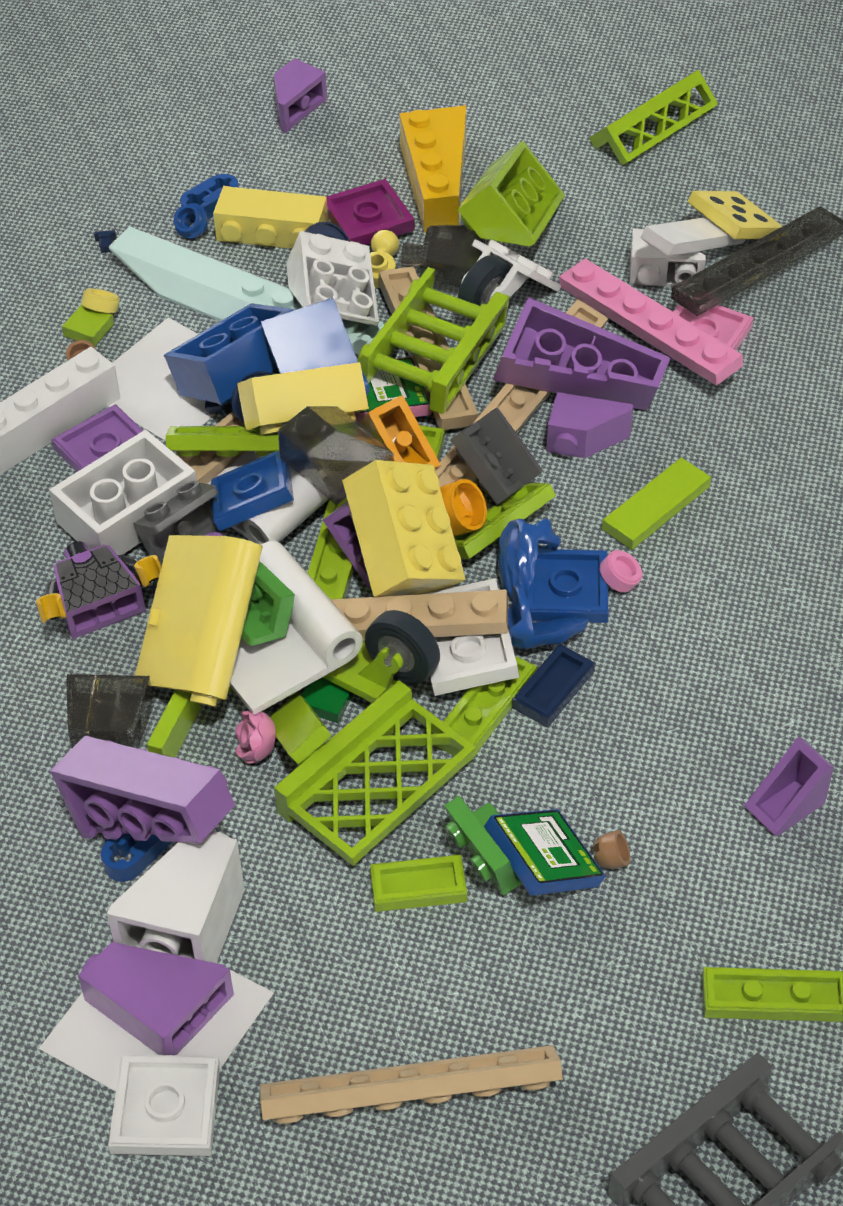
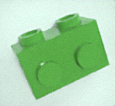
M260 561L241 636L251 646L286 637L295 594Z
M460 795L445 804L444 807L450 819V823L445 825V828L460 849L466 846L473 855L470 861L482 880L487 882L491 879L503 896L521 885L522 882L512 869L509 859L484 827L491 815H499L491 803H486L472 812Z

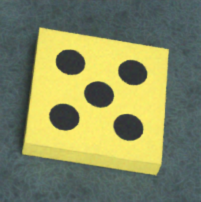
M692 191L688 200L693 208L733 239L780 238L785 228L738 191Z

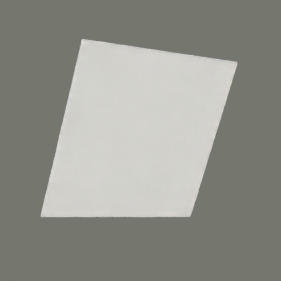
M168 317L112 362L116 369L120 399L108 407L116 404L135 423L165 441L166 433L170 426H202L216 413H206L205 400L199 401L196 398L180 395L164 357V354L198 334Z
M230 970L234 995L177 1055L219 1056L221 1069L274 992ZM83 992L39 1048L115 1092L121 1054L158 1055L86 1002Z

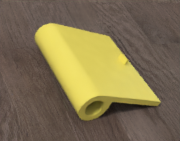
M169 535L133 681L134 684L191 693V702L216 707L217 699H227L263 548L262 545L230 536Z

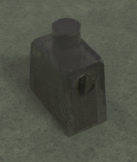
M465 225L430 226L427 228L423 245L403 243L401 264L420 266V277L428 267L435 269L433 289L458 294L463 277L482 254L481 250L472 246L474 240L476 239L486 244V239L480 238L475 231L469 230Z
M67 674V725L72 748L84 736H89L138 749L154 707L150 676Z

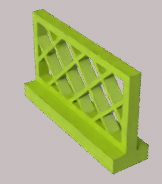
M399 680L274 787L277 813L289 823L293 819L298 821L354 866L477 755V747L413 700L412 689ZM414 717L426 726L427 734L400 735V727ZM432 745H452L460 751L452 759H432ZM427 746L428 760L401 761V747ZM377 747H396V761L370 762V753ZM428 771V780L422 786L402 787L401 772ZM370 773H397V787L370 788ZM346 774H365V788L339 789V780ZM397 799V808L390 814L371 815L370 800ZM365 800V815L339 816V801ZM333 801V816L313 817L306 811L314 802ZM366 827V836L355 846L351 847L339 837V828Z

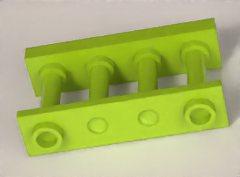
M428 267L419 280H413L407 296L372 342L362 347L358 356V362L361 364V369L368 384L377 371L382 370L427 387V392L431 393L429 409L444 414L505 327L510 296L495 292L487 304L483 303L479 306L433 289L435 269ZM429 303L475 321L471 326L467 325L464 328L422 311ZM414 325L458 341L459 344L456 348L451 347L447 350L409 336L406 333ZM395 347L441 363L443 366L439 371L434 370L432 373L389 357Z

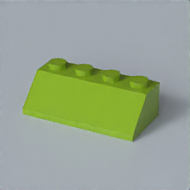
M522 140L491 163L457 210L461 213L460 216L464 225L469 230L475 231L480 238L530 247L540 237L565 194Z

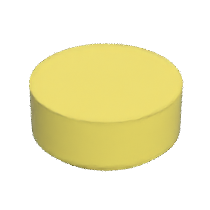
M88 288L83 291L81 305L99 312L116 313L120 298L118 295L106 290Z

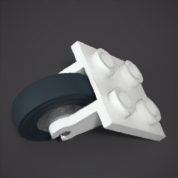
M475 239L472 246L481 250L482 254L463 277L458 298L481 306L483 303L487 304L495 292L511 297L529 277L559 292L561 285L550 280L553 272L492 239L488 245Z

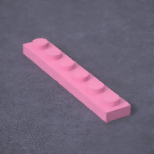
M586 258L559 276V282L563 290L716 386L743 367V354Z

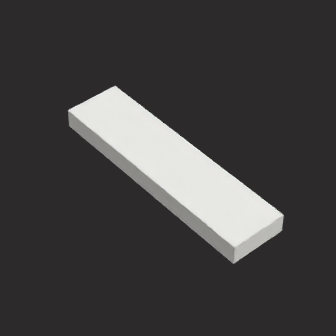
M706 217L646 226L641 236L643 241L666 256L738 245L746 240L733 239Z

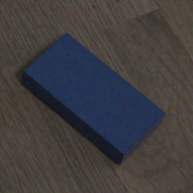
M559 644L513 697L512 709L548 728L595 672V662Z

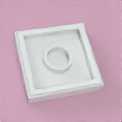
M121 1054L108 1145L110 1154L211 1156L220 1072L219 1056Z

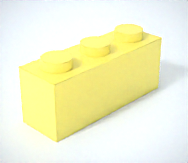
M223 186L213 212L216 241L292 249L300 231L304 232L306 228L318 222H328L327 197Z
M360 362L254 377L237 383L246 431L260 429L261 435L284 432L285 424L296 423L297 430L321 426L320 419L332 417L333 424L356 420L355 413L369 409Z

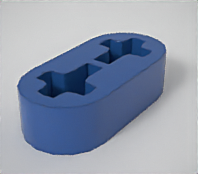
M230 174L215 175L182 194L180 198L181 206L190 203L198 204L206 210L208 219L214 216L213 212L223 186L239 188L238 180Z
M122 834L117 840L108 839L101 849L105 873L115 881L126 882L133 880L171 842L161 841L156 835H151L146 841L134 840L131 834ZM130 853L131 860L127 862L124 859H120L115 863V856L126 857Z

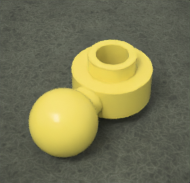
M389 230L378 231L371 240L373 252L370 253L375 288H380L378 283L379 271L396 269L393 256L399 249V240Z

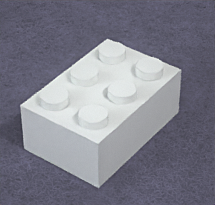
M145 429L49 489L56 522L76 541L86 543L89 550L101 545H109L117 555H122L142 542L133 523L145 516L144 511L156 503L167 502L177 495L176 491L178 488L186 483L197 481L195 470Z

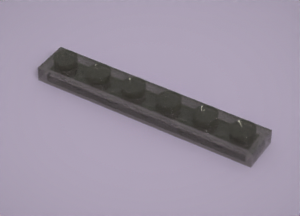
M819 206L672 286L671 299L694 315L699 316L842 236L843 219Z

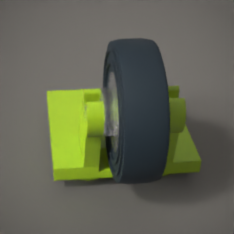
M389 610L379 615L369 625L365 633V641H363L359 653L348 663L328 673L323 678L373 703L399 680L406 685H417L425 681L439 664V646L430 630L417 618L403 611Z

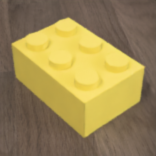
M375 460L342 480L374 597L426 594L451 588L466 580L434 465Z

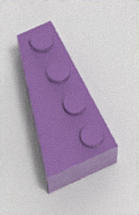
M528 297L501 357L493 381L554 393L559 392L634 404V408L647 411L659 388L671 357Z
M84 736L50 770L82 838L93 839L97 833H102L105 839L117 840L122 834H131L134 840L146 841L151 835H156L161 841L201 843L235 806L227 787V780L220 769L89 736Z

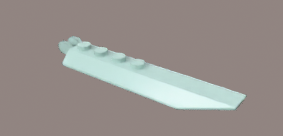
M130 226L109 246V250L159 297L218 321L224 320L251 303L294 310L303 308L291 290L286 286ZM342 319L353 350L358 355L365 344L369 345L384 326L383 322L380 321L377 326Z

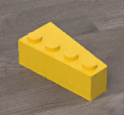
M466 105L399 113L400 147L424 233L459 229L460 212L457 209L461 205L466 146Z

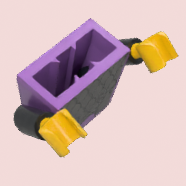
M76 541L65 548L64 556L66 559L58 561L54 565L56 578L48 583L45 595L36 600L41 623H46L48 619L66 618L70 636L72 639L145 612L146 607L141 584L143 587L149 586L155 578L159 577L162 566L156 555L147 556L136 561L123 554L117 555L109 545H101L89 550L86 543Z

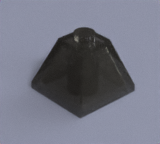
M307 406L278 429L280 458L336 506L347 497L343 479L375 460L390 461L394 458V453L338 406Z

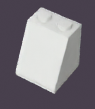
M212 831L201 843L178 842L110 906L107 917L114 943L217 963L245 891L237 839H232L223 833Z

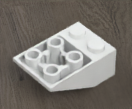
M300 231L286 265L289 289L302 307L333 297L341 319L377 326L379 318L369 246L353 241L349 242L330 238L321 234Z

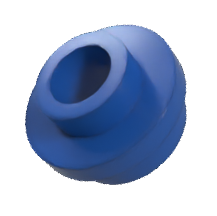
M198 204L182 205L175 212V228L181 236L187 239L200 237L208 226V214ZM196 217L194 224L190 227L191 220Z

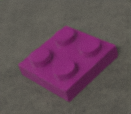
M386 178L326 196L328 218L331 223L339 226L346 233L349 242L353 241L362 245H369L374 234L381 230L392 231L396 236L415 230V219Z

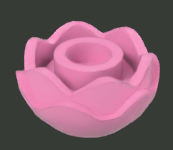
M243 711V720L235 729L236 737L239 740V745L235 752L237 756L245 760V763H256L270 755L273 750L276 736L275 724L263 711L256 715H253L251 711Z

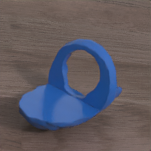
M523 519L512 520L502 531L499 539V576L502 588L507 590V596L512 599V589L515 585L521 587L525 594L528 593L535 576L538 549H557L561 544V539L553 533L551 522L548 519H542L534 525L527 523Z
M518 585L513 586L512 605L508 608V626L510 627L509 634L512 647L527 649L543 645L561 644L582 632L587 626L589 618L579 617L558 618L532 623L530 607L524 590Z

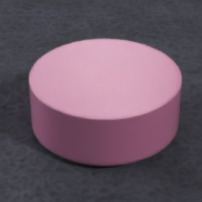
M614 550L600 564V573L605 582L619 592L631 591L642 579V570L638 561L627 552Z

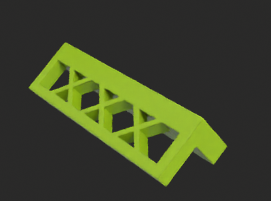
M698 69L590 136L589 139L595 149L608 142L621 165H624L717 106L718 102ZM695 87L705 103L702 107L690 103L691 89ZM669 104L681 108L679 121L667 117ZM646 118L658 122L656 136L644 132ZM625 133L635 137L633 151L627 152L618 135Z

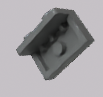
M498 408L491 410L480 420L450 439L456 447V453L460 460L469 465L479 479L483 492L493 498L497 505L542 473V468Z
M198 481L186 483L177 489L175 497L167 502H159L150 506L144 511L145 516L133 523L149 556L156 555L161 566L164 559L163 552L166 550L169 535L203 536L218 530L213 521L212 498L219 493L215 485Z

